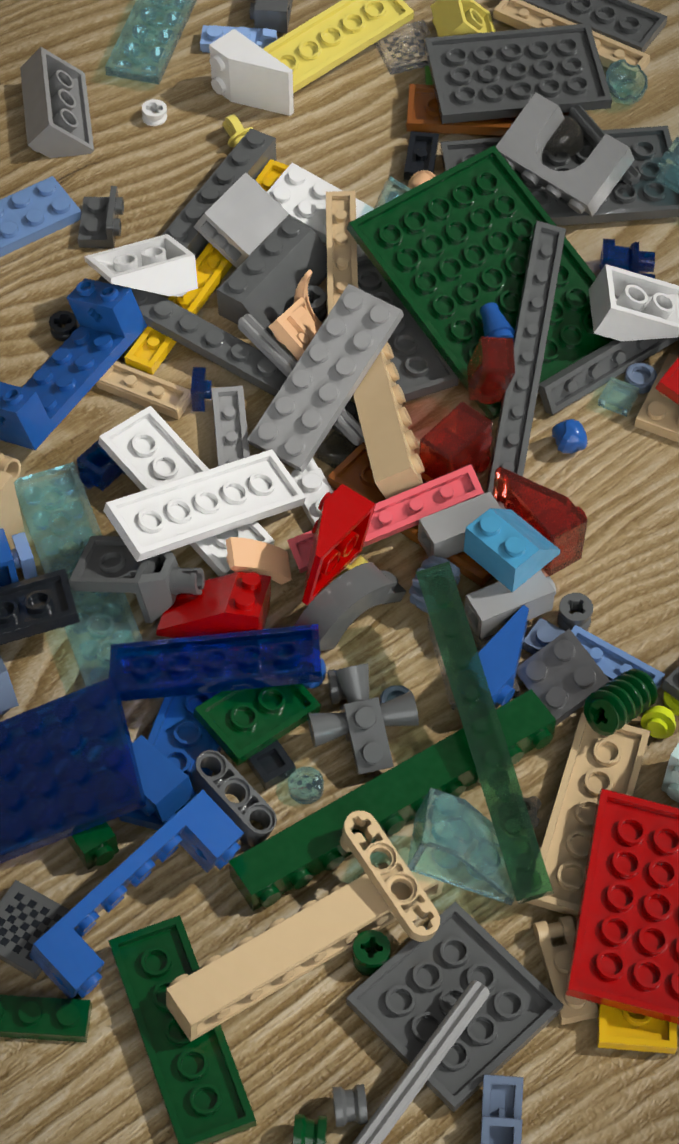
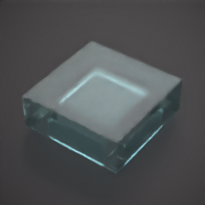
M611 377L599 397L598 406L627 417L639 395L640 388Z

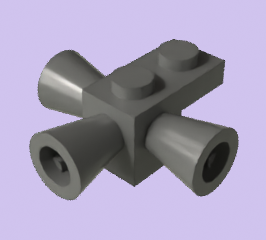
M360 664L334 671L348 703L340 707V713H307L308 726L314 748L345 735L347 742L351 743L357 775L394 767L385 726L419 725L418 710L413 693L410 691L380 704L379 697L369 698V664Z

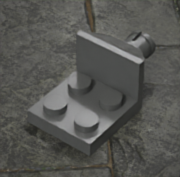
M91 536L69 579V584L72 591L135 593L145 623H153L174 604L178 594L201 595L205 585V576L202 568L179 567L176 557L171 551L137 562L120 536Z

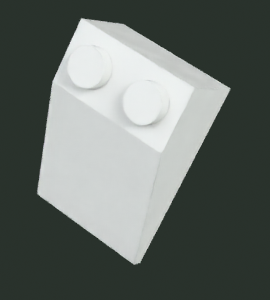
M235 29L209 45L211 85L217 94L224 96L231 102L288 116L294 113L292 69Z
M168 234L84 256L85 262L111 284L174 297L183 296L188 291L198 289L195 254Z
M605 264L589 288L594 334L619 341L679 337L678 285Z

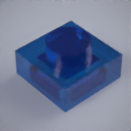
M193 367L191 383L193 412H205L206 399H212V380H207L206 367Z

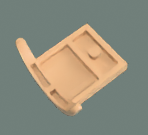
M308 270L301 278L295 292L293 305L268 326L273 331L275 338L287 347L297 361H299L323 324L315 315L309 301L308 285L313 273L311 270Z

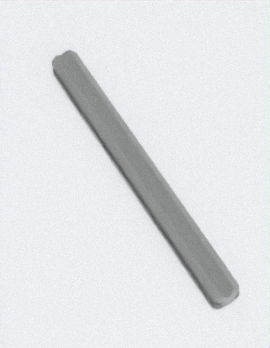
M245 314L243 317H240L238 329L288 377L298 361L252 315ZM344 408L334 425L354 445L359 446L365 442L361 424Z
M477 980L470 982L352 1144H381L489 997L490 992L485 985Z

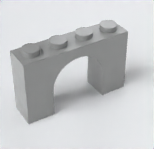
M535 92L499 141L496 148L512 169L522 173L521 177L533 186L537 183L545 188L544 191L552 198L559 200L561 197L568 202V206L579 214L586 212L593 217L635 160L631 149L610 135L605 134L589 157L578 167L567 171H556L542 164L543 149L565 118L559 105Z
M487 492L419 519L418 540L429 557L434 555L436 557L448 558L463 552L465 528L490 508L505 509L501 502L496 501L491 492ZM539 570L514 592H511L501 582H497L467 594L464 615L481 640L496 634L523 605L529 608L528 620L552 611L556 587L551 577L545 576L542 570Z

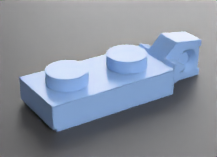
M203 25L200 51L210 53L209 45L233 29L263 49L277 40V30Z

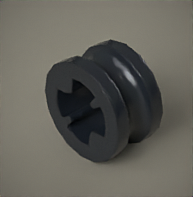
M58 311L49 319L51 335L58 341H66L72 332L78 328L75 315L69 311Z

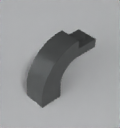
M372 562L361 564L343 573L327 585L306 607L292 630L313 652L335 649L347 628L362 613L376 605L400 602L407 591L398 583V579L392 573L385 570L381 571Z

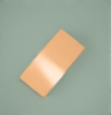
M238 537L226 539V558L231 570L271 576V580L280 585L292 580L288 551L253 539Z

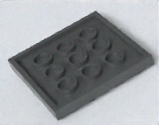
M454 902L440 914L439 928L430 940L419 942L412 939L346 997V1004L409 1067L470 982L477 980L488 988L490 992L489 997L425 1083L453 1113L483 1086V1074L495 1075L558 1016L560 1010L564 1007L544 985L457 902Z

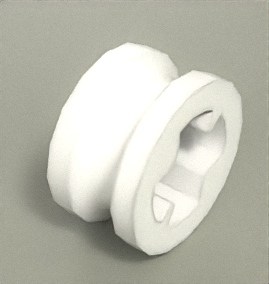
M152 99L143 103L142 120L146 125L159 126L167 120V106L163 101Z

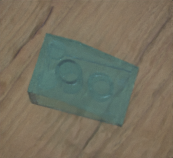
M430 788L415 815L407 867L410 871L512 905L515 895L520 846L465 799Z

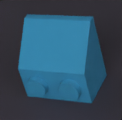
M490 508L465 528L463 551L511 592H514L560 554L558 547L511 509Z

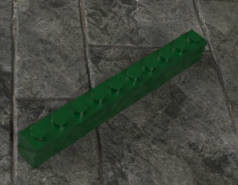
M531 689L229 861L230 878L252 911L262 906L269 907L275 904L282 894L293 888L300 889L306 886L313 879V876L325 869L326 871H331L337 868L344 861V858L353 854L352 852H346L339 842L342 835V827L350 813L355 811L370 813L385 834L393 835L399 832L405 826V823L415 817L422 818L427 816L439 803L446 799H456L470 785L476 782L483 783L487 781L496 770L505 765L512 766L518 763L527 752L534 748L539 750L547 746L553 739L556 719ZM352 830L353 834L360 832L366 840L365 834L362 831Z

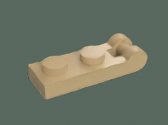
M570 915L559 917L558 922L548 924L545 920L534 922V934L551 993L564 1005L558 1015L560 1024L565 1025L598 1018L599 1009L597 1003L565 995L575 937V925ZM562 936L564 945L552 947L550 939Z

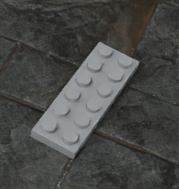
M348 284L248 437L249 444L263 452L272 449L280 461L303 473L403 318V311Z

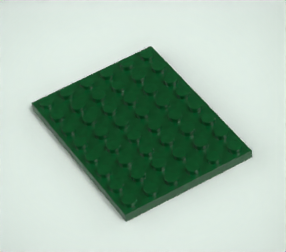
M494 145L349 222L347 227L349 233L490 421L499 417L512 345L504 350L494 351L485 344L480 308L487 303H496L515 331L533 227L536 221L557 226ZM566 237L564 238L539 383L614 340L594 334L589 288L597 277Z

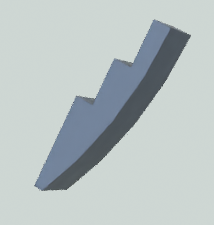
M483 1074L480 1144H521L523 1077Z

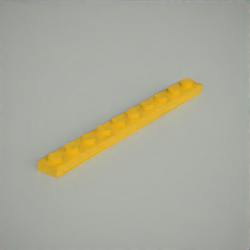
M270 159L255 180L267 192L289 166ZM209 242L196 259L198 289L188 291L185 295L179 297L169 296L168 300L197 315L233 264ZM147 326L124 357L125 365L153 375L177 342Z

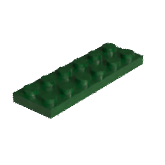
M180 915L108 940L178 1144H210L257 1126L221 1024L190 1042L166 1006V988L169 987L170 983L182 974L190 975L200 969Z

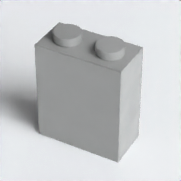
M245 172L202 215L194 225V228L230 263L238 268L281 224L289 213L256 180Z

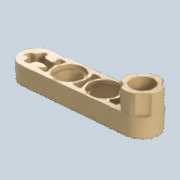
M365 811L350 813L342 827V835L339 841L341 847L346 852L353 853L406 934L415 941L425 942L430 940L436 934L440 925V915L376 819ZM352 830L362 831L365 834L366 840L360 832L353 834ZM374 852H383L389 857L390 865L384 869L376 868L370 861V855ZM402 882L410 888L411 896L408 899L399 900L392 895L391 886L394 883ZM415 901L419 902L415 908L417 915L421 919L427 917L430 920L427 926L428 930L424 926L416 927L414 925L417 916L410 907ZM410 908L407 913L404 912L405 909Z

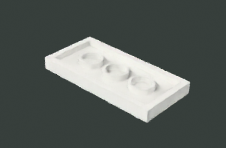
M291 163L267 193L282 205L289 213V217L311 227L321 241L327 244L326 192L342 190L298 165ZM356 198V219L375 209ZM357 243V257L366 255Z

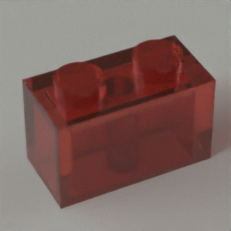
M480 338L467 365L469 400L479 401L483 404L501 401L515 375L513 338Z

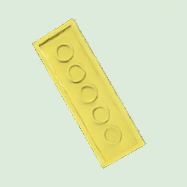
M341 0L263 49L293 70V93L413 20L414 11L403 0Z

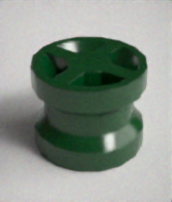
M366 930L355 938L353 943V964L359 973L370 977L390 959L391 948L387 936L380 931Z
M295 1114L293 1144H326L327 1116L319 1115L316 1119H307L304 1114Z

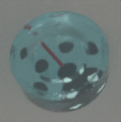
M300 767L292 772L288 779V791L291 798L300 804H311L319 800L324 791V780L321 773L312 767Z

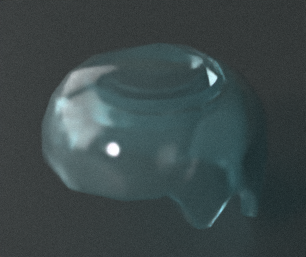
M621 59L611 63L606 70L605 77L613 101L630 105L637 103L643 98L648 88V79L643 70H641L640 65H630L626 62V59Z

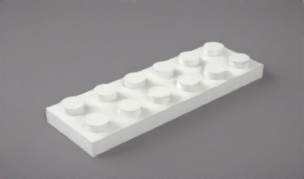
M151 406L99 436L98 444L141 491L209 470ZM256 521L190 545L220 577L235 573V571L229 568L227 563L226 539L230 537L247 538L274 545L275 540Z
M271 449L106 502L103 511L135 560L139 562L302 506L306 496Z

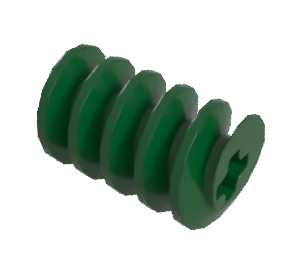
M630 669L623 672L620 676L615 677L586 698L584 715L587 723L600 735L609 736L614 734L625 724L630 723L641 713L646 712L650 705L656 703L658 697L657 687L653 679L639 669Z

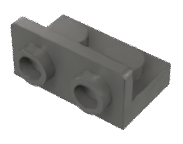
M111 186L110 197L83 198L78 234L79 248L115 247L116 236H121V219L118 218V215H123L124 199L118 196L117 186Z

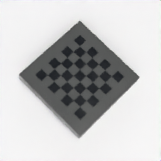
M15 880L0 901V960L36 980L42 969L30 957L33 944L70 910Z

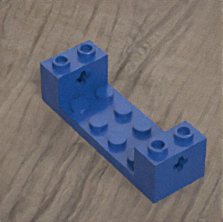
M85 278L68 295L67 300L78 321L79 327L72 332L71 336L34 373L22 388L0 382V440L36 450L147 328L131 288Z
M204 790L200 791L33 944L30 953L31 959L68 999H73L77 994L83 999L100 983L99 981L103 977L100 971L105 962L82 939L97 924L96 920L100 917L98 913L103 909L107 913L112 911L125 898L124 895L128 891L126 888L130 884L135 888L138 887L152 873L151 870L156 866L154 862L158 858L162 863L165 862L179 848V844L206 873L214 866L221 870L236 856V853L241 848L238 841L244 832Z

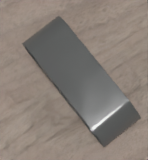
M206 750L200 753L189 773V779L194 791L198 794L204 790L244 832L240 838L242 843L254 847L267 840L277 822L274 810L221 753L214 750ZM201 768L210 769L215 776L204 774ZM225 794L234 795L239 803L229 801ZM250 821L259 822L263 830L255 829Z

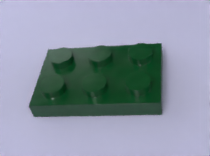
M275 657L194 708L193 716L238 766L308 720L307 713H319L321 704L278 657Z

